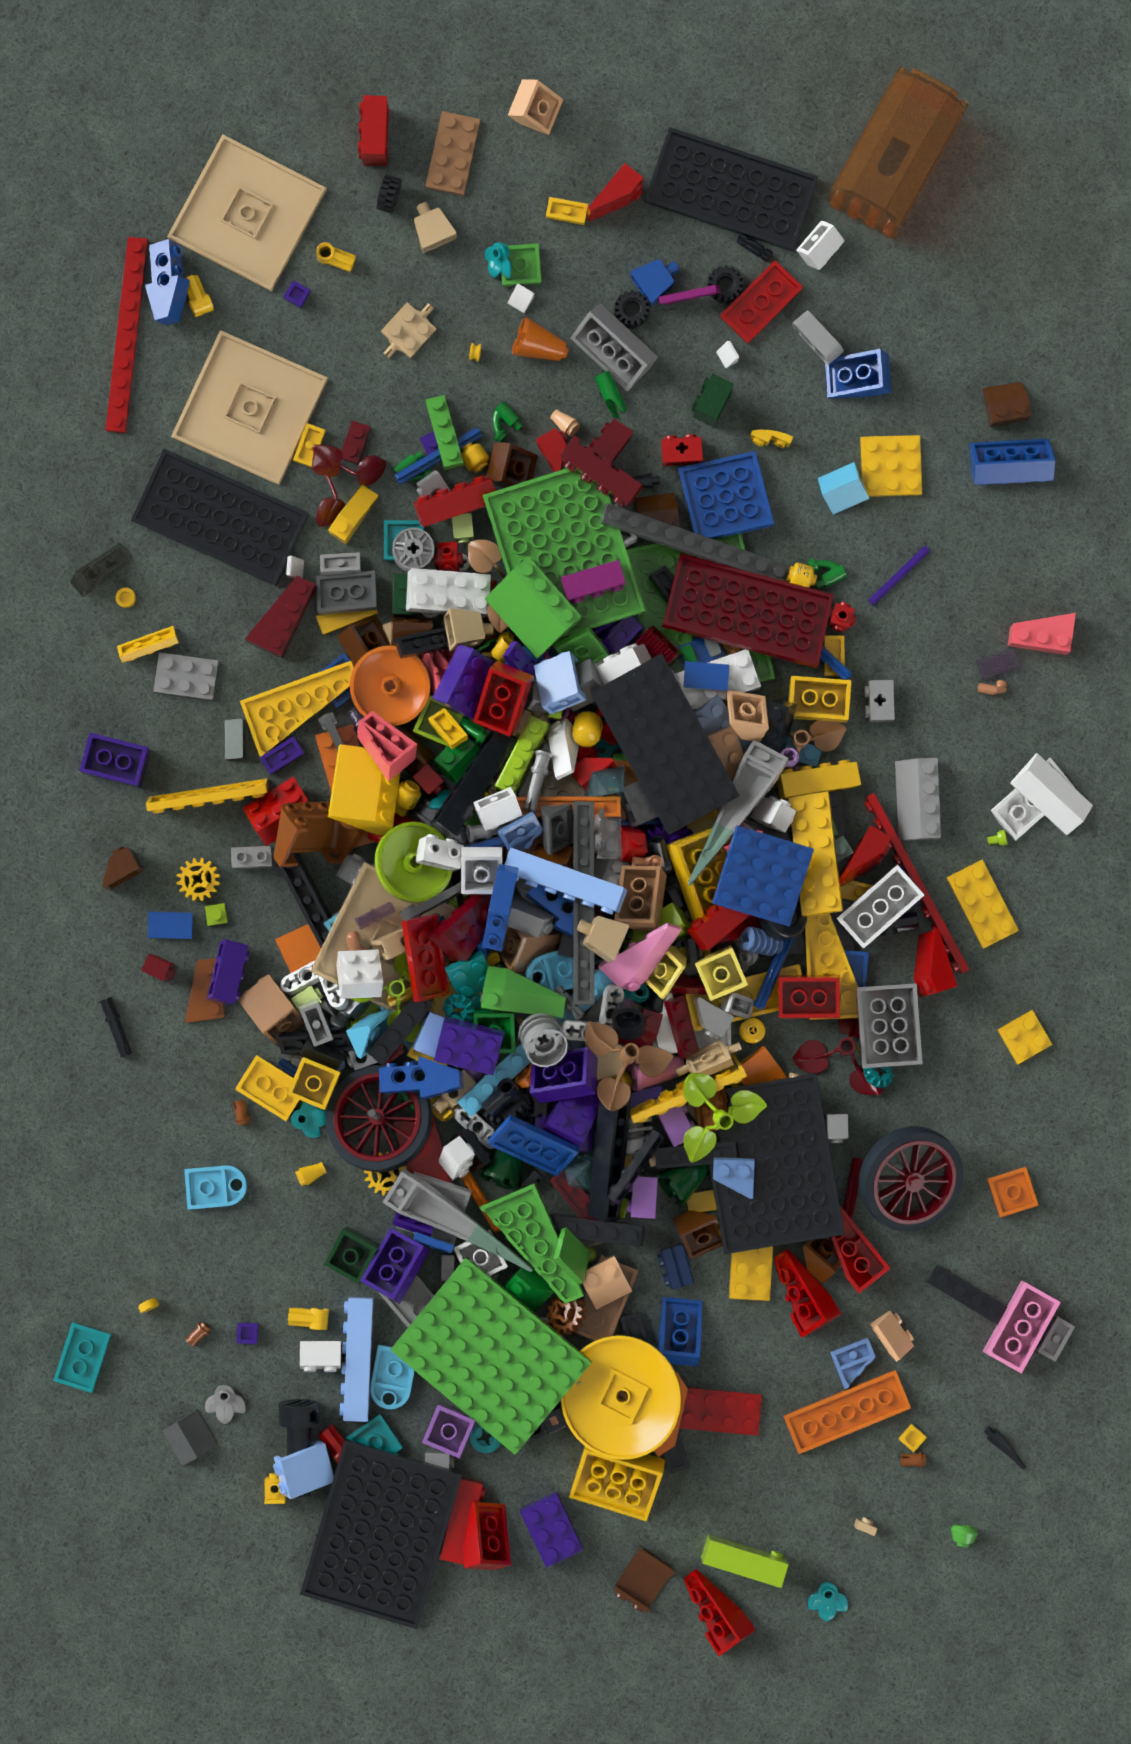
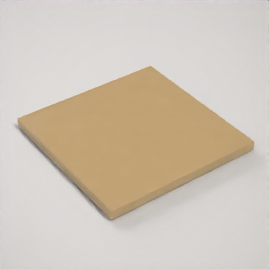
M222 134L167 238L272 292L327 188Z
M220 330L171 438L280 486L301 440L305 426L309 423L326 386L328 377Z
M364 862L310 972L339 986L336 967L338 951H349L346 941L349 932H358L361 946L373 950L370 941L402 929L401 921L403 919L400 914L401 910L412 904L416 907L421 903H408L393 897L382 886L375 867ZM443 903L421 915V917L438 913L447 919L456 908ZM444 955L445 967H447L450 959ZM396 957L389 960H380L383 986H387L394 980H399L402 975L394 970ZM404 977L403 983L405 988L411 986V982ZM382 990L381 997H372L369 1000L387 1010L398 1011L397 1005L392 1007L388 1005L386 1001V996L389 995L387 990ZM411 999L402 1002L401 1009L405 1007Z

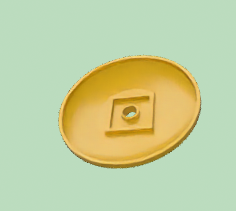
M608 1336L596 1340L580 1350L592 1363L561 1399L565 1420L575 1437L588 1449L601 1456L622 1460L644 1456L662 1445L671 1435L677 1424L682 1403L680 1383L669 1360L653 1345L630 1336ZM623 1390L628 1394L627 1401H621L618 1398L619 1391Z

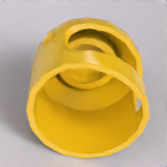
M589 711L582 712L576 716L572 730V736L576 744L582 747H592L597 744L603 727V721L600 716Z

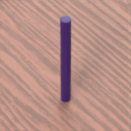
M924 546L869 598L868 602L874 606L930 550Z

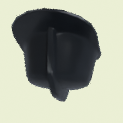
M626 997L625 1001L617 1004L615 1011L612 1013V1028L616 1031L619 1038L635 1040L644 1034V1015L640 1005Z

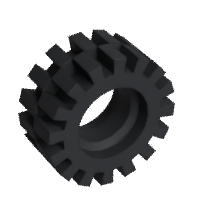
M387 174L384 176L377 198L376 208L378 210L388 213L394 212L400 195L401 178Z
M724 265V267L719 266L717 270L714 269L712 274H710L708 286L718 285V281L722 278H729L733 282L731 290H721L720 294L711 295L715 301L719 300L720 303L726 302L727 304L730 301L734 302L741 295L744 285L743 276L739 274L740 271L738 269L734 270L735 267L731 266L729 268L728 265Z
M630 290V292L625 291L623 295H619L615 302L614 314L623 325H626L627 328H637V326H642L647 321L650 306L649 300L646 299L644 294L641 295L640 291L634 292V290ZM634 302L639 306L640 312L636 316H629L625 313L624 308L628 303Z

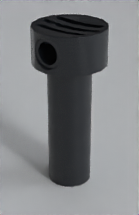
M291 1399L279 1402V1425L287 1428V1456L311 1447V1427L319 1425L318 1401ZM311 1491L308 1492V1493H305V1494H303V1495H300V1496H298V1497H306V1496H309V1495H311Z

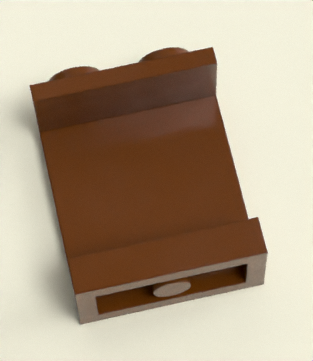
M640 1546L615 1584V1595L623 1601H626V1599L633 1603L632 1606L636 1610L649 1613L651 1604L668 1578L673 1576L675 1569Z

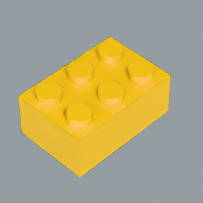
M802 676L790 677L788 702L797 704L793 719L847 723L849 720L851 680Z

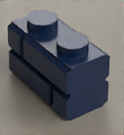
M681 1243L660 1249L661 1254L657 1256L660 1267L664 1266L666 1274H663L665 1285H670L671 1290L694 1284L684 1244Z

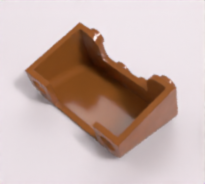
M330 802L285 803L281 807L274 859L280 867L297 866L298 862L291 853L321 852L329 864H344L347 862L362 829L329 818ZM330 854H334V855H336L338 858H334V857H332Z

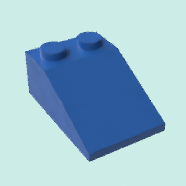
M882 349L840 356L829 365L825 363L827 397L829 399L868 397L892 393L889 354Z
M662 1297L657 1349L671 1364L698 1365L701 1350L703 1304L701 1300Z

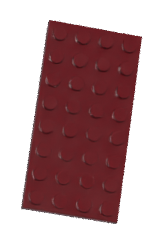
M680 553L662 627L817 669L834 594Z

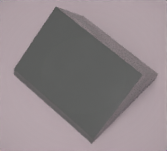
M592 658L575 666L579 686L586 695V701L569 707L573 712L594 702L595 700L590 692L604 685Z
M572 804L540 806L541 825L543 828L542 842L547 854L551 855L573 843Z
M198 1410L162 1430L182 1466L218 1445Z

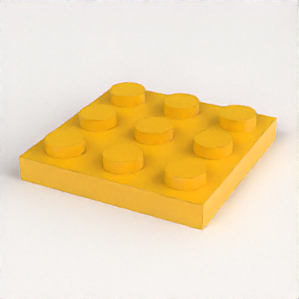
M920 435L860 437L861 478L869 496L922 495Z

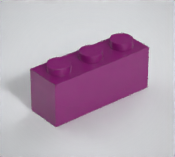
M619 560L561 577L569 603L572 602L573 605L584 602V598L592 596V599L602 597L604 592L610 590L612 593L619 592L626 586Z

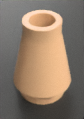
M558 409L550 417L559 429L563 431L565 436L572 437L580 428L577 419L562 413Z

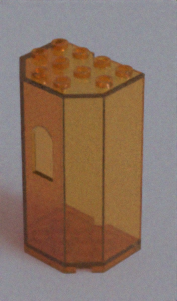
M899 67L830 190L827 200L830 202V206L837 210H840V208L845 210L847 215L853 219L858 217L864 219L866 226L872 229L878 228L888 238H897L960 125L969 105L965 100L960 101L958 99V93L955 89L920 70L913 69L912 72H907L905 68ZM892 138L910 146L894 175L884 176L879 172L878 163Z

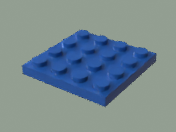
M755 451L678 468L694 533L711 539H718L774 526Z
M736 825L712 903L790 927L814 849Z

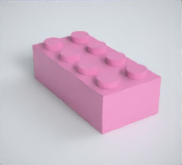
M1021 1281L983 1352L1022 1374L1061 1302Z

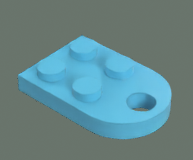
M558 950L538 955L529 962L526 969V978L533 981V974L539 972L541 980L538 984L552 991L560 985L565 990L573 988V959L558 955Z
M224 1165L184 1169L188 1210L231 1206L241 1201L246 1194V1177L240 1169L234 1166ZM234 1179H239L242 1182V1188L238 1191L231 1187Z
M378 1344L370 1386L371 1396L380 1407L396 1409L404 1405L410 1396L415 1370L390 1350L391 1346ZM386 1393L394 1395L395 1401L392 1404L384 1402L383 1396Z

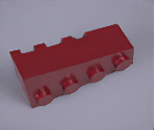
M614 418L610 424L606 423L601 430L602 435L599 438L595 437L590 447L599 454V458L604 457L611 462L612 460L615 461L630 441L633 431Z
M574 435L561 453L562 461L565 463L564 467L572 473L576 471L581 474L580 478L586 483L590 484L592 482L597 485L596 489L603 495L610 494L613 496V501L619 506L623 507L626 505L629 507L641 491L642 484L620 468L618 470L615 469V465L604 457L599 458V454L589 445L583 447L579 443L580 439Z
M296 576L245 638L246 642L283 659L316 591V585Z
M492 894L470 895L461 907L456 908L452 912L450 917L441 921L435 930H431L427 934L451 961H467L484 936Z

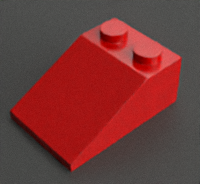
M624 163L587 208V220L591 222L629 205L633 200L637 201L643 194V177Z
M871 825L853 851L854 853H852L839 877L840 887L869 872L875 864L878 866L891 847L888 843L892 837Z
M939 928L918 935L913 979L914 984L917 983V993L920 998L957 987Z
M472 1502L463 1543L465 1569L497 1570L511 1565L505 1504Z

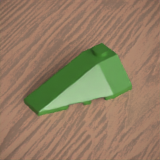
M488 966L481 1008L526 1014L547 1013L554 1017L563 1018L566 997L508 968Z

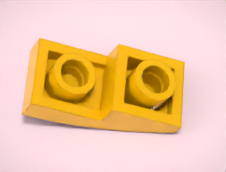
M753 430L750 438L753 439L752 442L760 447H763V445L768 446L770 440H773L776 446L781 448L786 446L789 448L793 436L773 430Z

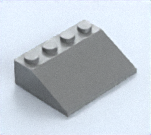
M917 983L856 987L862 1068L923 1064Z

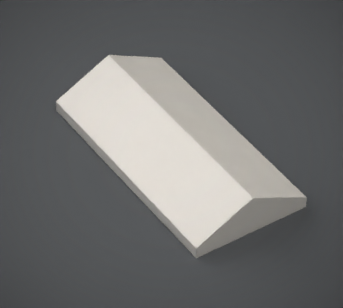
M1038 753L1031 758L1010 783L1065 835H1068L1084 822L1093 806Z
M1049 758L1046 762L1072 785L1055 762ZM1016 788L990 810L998 823L1014 840L1021 837L1044 816Z

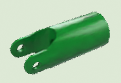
M606 371L597 375L594 380L611 415L617 418L619 414L615 403L621 412H625L627 408L611 372Z

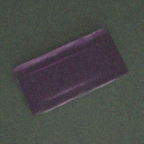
M1014 648L976 661L982 680L1020 667Z

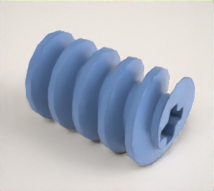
M753 926L746 927L739 938L741 950L768 957L779 954L784 941L774 940L766 935L762 929Z

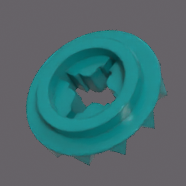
M462 994L448 996L442 1008L445 1011V1016L466 1022L473 1018L475 1011L472 1001ZM456 1007H457L458 1009H459V1008H461V1009L464 1008V1009L461 1011V1014H460L459 1011L454 1012V1009H455Z
M893 1067L863 1068L866 1080L876 1088L887 1087L892 1083V1078L894 1077L892 1074ZM878 1068H880V1072H883L880 1076L879 1072L876 1071Z
M476 1423L470 1432V1442L473 1448L481 1453L495 1451L501 1443L493 1436L489 1437L490 1445H488L485 1439L478 1440L483 1435V1428Z

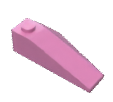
M666 923L646 934L645 940L637 943L632 942L629 944L630 948L622 953L618 951L615 961L609 963L604 960L598 966L617 986L624 990L636 991L650 977L682 929L680 926Z

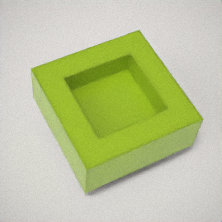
M225 903L205 906L208 926L228 923Z

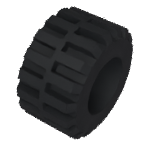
M515 1078L512 1080L522 1092L519 1101L513 1103L507 1109L501 1110L493 1118L483 1107L480 1109L494 1130H497L509 1115L525 1122L527 1120L530 1121L532 1118L530 1115L534 1113L532 1097L526 1087L520 1088L515 1082Z

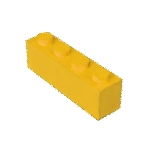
M850 759L838 761V765L831 766V762L819 764L820 768L812 769L811 765L801 767V771L793 772V769L783 770L776 781L779 798L784 800L789 797L856 788L861 785L857 762L850 763Z

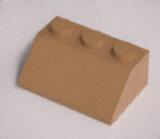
M621 866L619 886L627 889V893L620 912H615L614 921L628 924L630 929L639 932H652L660 927L666 884V874L661 866Z

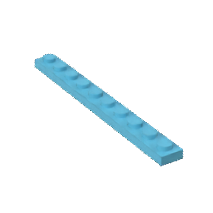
M600 969L594 974L595 1002L603 995L606 986L615 984ZM579 1005V1006H580V1007L584 1010V1012H585L591 1005ZM566 1007L563 1018L554 1017L560 1025L565 1020H576ZM521 1042L516 1046V1053L507 1054L496 1065L494 1076L486 1074L457 1101L470 1117L482 1108L481 1104L497 1090L498 1083L502 1079H513L531 1062L527 1058Z

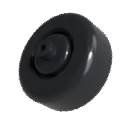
M799 898L790 927L759 917L758 920L766 935L774 940L785 941L798 936L804 930L807 916H802Z

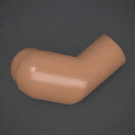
M998 680L996 686L979 683L978 692L989 695L1005 693L1007 682Z
M658 855L645 858L633 857L632 866L662 867L663 865L662 858Z
M349 932L346 937L349 951L369 950L361 946L358 932Z

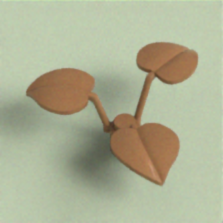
M475 540L468 544V560L476 572L487 573L494 566L501 579L505 578L501 569L496 564L501 560L502 556L499 547L495 543L488 540ZM488 604L487 614L492 626L501 633L509 626Z
M816 721L810 726L809 732L811 735L805 730H798L796 733H789L788 737H792V745L797 748L798 754L801 749L806 747L809 740L814 741V745L818 750L830 752L838 747L847 728L838 722ZM794 767L793 772L801 771V767Z
M589 1021L586 1025L585 1041L593 1054L603 1057L609 1051L612 1053L620 1052L619 1058L624 1063L616 1080L607 1077L601 1080L597 1086L598 1098L606 1109L610 1111L619 1110L630 1098L631 1090L629 1085L625 1082H619L628 1064H632L635 1061L636 1064H640V1070L643 1074L649 1077H658L664 1073L673 1059L672 1054L655 1046H642L639 1048L634 1043H628L625 1047L620 1046L614 1049L618 1044V1035L613 1028Z

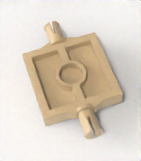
M407 302L381 330V333L391 344L383 352L384 355L390 358L398 350L411 359L436 331V328L427 319L430 312L434 310L432 306L430 307L429 303L420 312Z
M720 1039L699 1048V1052L685 1058L686 1065L675 1070L678 1077L688 1072L705 1073L710 1076L733 1066L731 1054L742 1050L739 1042L727 1047Z

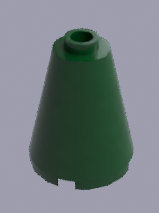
M497 1149L490 1159L491 1162L485 1166L480 1176L488 1182L491 1178L496 1183L495 1185L512 1191L518 1190L523 1161Z
M709 1164L672 1167L661 1171L656 1177H659L658 1183L669 1198L673 1196L676 1199L674 1203L681 1207L686 1204L710 1173Z

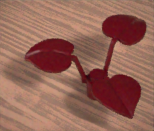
M313 445L312 469L318 475H325L333 493V498H325L318 507L316 517L318 526L332 524L345 507L344 501L338 499L330 478L331 476H337L340 473V469H343L354 476H358V483L360 485L368 486L375 483L382 476L387 465L386 460L376 455L368 456L360 462L358 466L359 472H355L340 463L343 455L337 447Z
M858 1018L838 1020L839 1031L843 1034H848V1038L842 1039L834 1050L825 1053V1046L821 1042L809 1040L803 1043L792 1057L793 1063L799 1069L814 1074L820 1073L828 1067L826 1057L836 1052L845 1057L850 1056L857 1069L851 1073L849 1078L852 1089L862 1095H880L883 1088H876L868 1083L864 1076L862 1065L858 1066L855 1054L853 1053L855 1043L851 1037L860 1039ZM878 1068L876 1071L879 1072V1076H880V1075H882V1074H881V1072H880V1070H879V1068Z

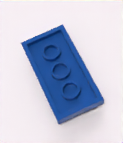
M509 1115L488 1141V1145L554 1176H558L579 1153L578 1146L512 1115Z

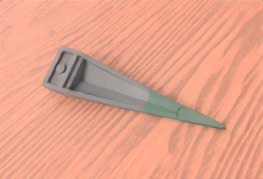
M753 740L743 755L733 780V784L740 796L722 806L688 881L689 886L734 834L736 825L740 826L776 783L789 762L788 757Z
M406 1169L402 1170L383 1201L384 1204L399 1214L466 1240L529 1272L534 1270L532 1266L424 1179H419Z

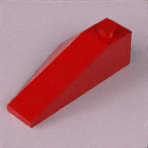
M840 1206L845 1234L832 1236L831 1239L847 1280L860 1293L891 1268Z
M788 1249L774 1258L780 1282L786 1284L787 1295H784L786 1302L791 1301L794 1311L790 1313L792 1322L802 1338L841 1315L830 1294Z
M697 1569L683 1579L692 1602L699 1605L701 1613L698 1614L699 1620H705L709 1630L705 1632L707 1640L719 1657L756 1630L745 1613Z

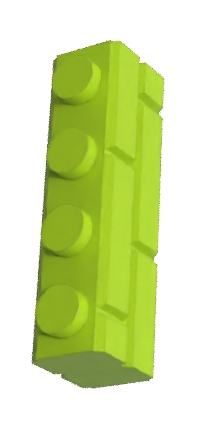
M530 715L495 784L497 792L511 787L516 796L527 775L526 772L529 771L536 757L534 755L535 751L540 749L544 737H546L549 731V724Z

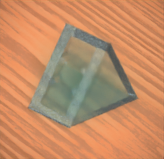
M625 766L592 772L584 793L585 797L608 795L624 791Z
M579 1151L574 1159L564 1168L569 1186L590 1192L593 1157Z

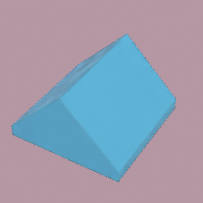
M855 462L818 478L822 495L833 515L870 499Z
M392 1010L368 1014L346 1031L357 1057L361 1059L368 1054L367 1052L388 1028L387 1019L393 1012Z

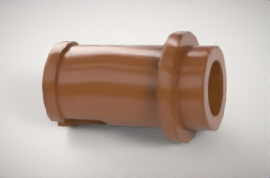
M245 1099L232 1102L237 1125L249 1124V1119L251 1118L248 1117Z
M204 1321L197 1323V1327L185 1340L192 1347H196L205 1335L210 1334L211 1328Z
M921 1452L919 1454L901 1453V1467L919 1466V1468H922V1466H926L925 1454H921Z

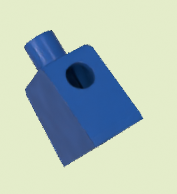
M657 259L632 270L630 277L641 294H644L646 299L649 300V306L652 307L659 301V297L664 296L674 287L675 281L672 276L680 272V269L674 261L664 266L662 261Z

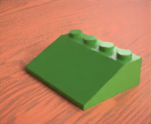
M529 556L517 565L485 598L488 604L537 659L583 620L582 616Z

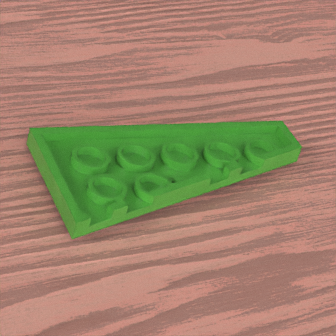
M536 1183L479 1207L489 1216L496 1227L498 1226L506 1235V1238L526 1261L530 1262L535 1268L534 1270L546 1280L550 1288L565 1304L585 1295L581 1285L577 1284L553 1260L559 1235Z

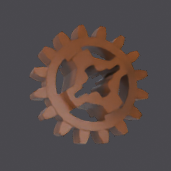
M556 1294V1300L550 1299L552 1306H547V1309L550 1310V1313L546 1314V1317L550 1318L547 1323L552 1325V1328L559 1334L571 1335L572 1332L577 1333V1327H583L581 1321L587 1319V1317L583 1316L588 1311V1309L583 1308L586 1301L581 1300V1297L573 1300L572 1303L565 1304Z

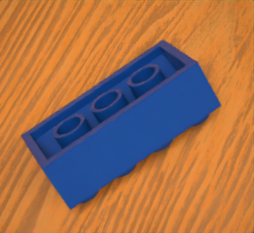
M1049 439L970 443L971 471L974 485L1054 480L1055 458Z

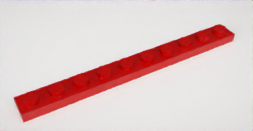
M128 237L105 429L107 432L126 433L148 248V239Z
M875 793L865 798L867 802L864 805L869 813L874 814L876 818L874 820L875 826L878 830H882L883 833L892 837L888 845L891 846L890 848L895 853L893 855L895 863L903 867L906 875L924 894L920 899L923 908H921L922 913L926 919L930 918L933 924L931 926L932 930L939 928L946 953H949L952 959L950 961L951 967L955 972L958 971L959 974L968 971L969 968Z

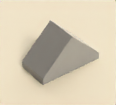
M731 992L723 996L720 1009L749 1019L755 1000Z

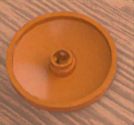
M392 645L375 648L363 655L356 663L350 678V693L357 710L364 717L373 711L392 726L405 724L414 719L423 710L430 695V677L422 660L417 655L400 659L396 646Z

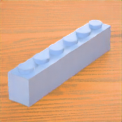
M510 848L504 864L519 868L517 881L521 878L526 880L525 884L532 887L544 886V891L556 894L557 891L564 893L563 897L572 901L578 898L583 900V905L592 908L595 904L602 907L601 911L608 914H613V911L620 912L627 893V889L513 848Z
M349 1297L348 1301L344 1303V1313H348L347 1322L344 1321L343 1334H347V1342H343L342 1354H346V1362H342V1375H345V1383H341V1395H344V1403H340V1416H343V1421L368 1422L374 1297Z

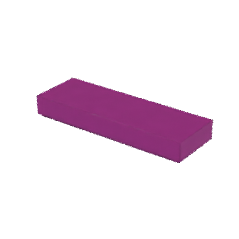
M720 285L659 297V303L661 305H669L720 294Z

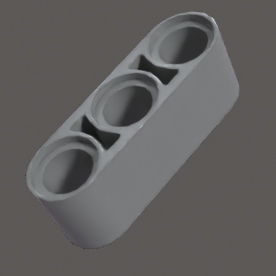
M809 311L804 312L791 323L794 330L797 329L800 332V337L827 365L844 352L837 340Z

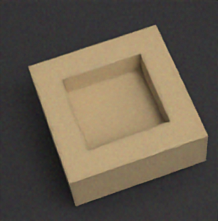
M863 1517L862 1520L856 1518L854 1524L856 1529L875 1536L878 1529L873 1525L874 1521Z

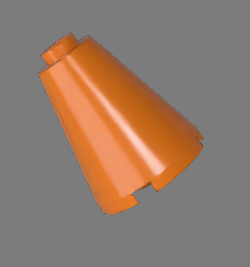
M524 317L517 332V339L513 343L512 354L553 361L565 359L569 350L566 347L567 343L530 318Z

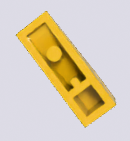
M362 485L338 514L328 529L329 534L347 545L379 495Z

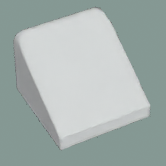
M517 284L507 304L525 313L535 297L534 293Z
M727 341L717 350L716 353L725 368L738 362L739 355L731 341Z
M289 556L287 558V577L289 579H295L296 576L303 578L304 560Z

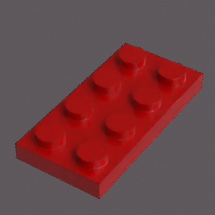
M774 260L720 315V318L740 338L749 344L803 289V286Z
M432 914L401 921L414 1002L449 995L443 951L427 935L431 930H435L439 926L438 915Z
M433 1113L432 1128L427 1143L421 1152L411 1162L406 1164L407 1171L412 1174L416 1171L454 1184L452 1178L438 1162L443 1146ZM398 1121L393 1123L396 1129L410 1137L415 1122ZM396 1131L401 1147L408 1138Z
M687 1387L688 1391L679 1428L758 1436L762 1394Z

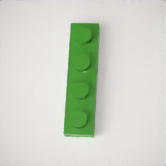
M445 395L425 399L444 470L464 466Z

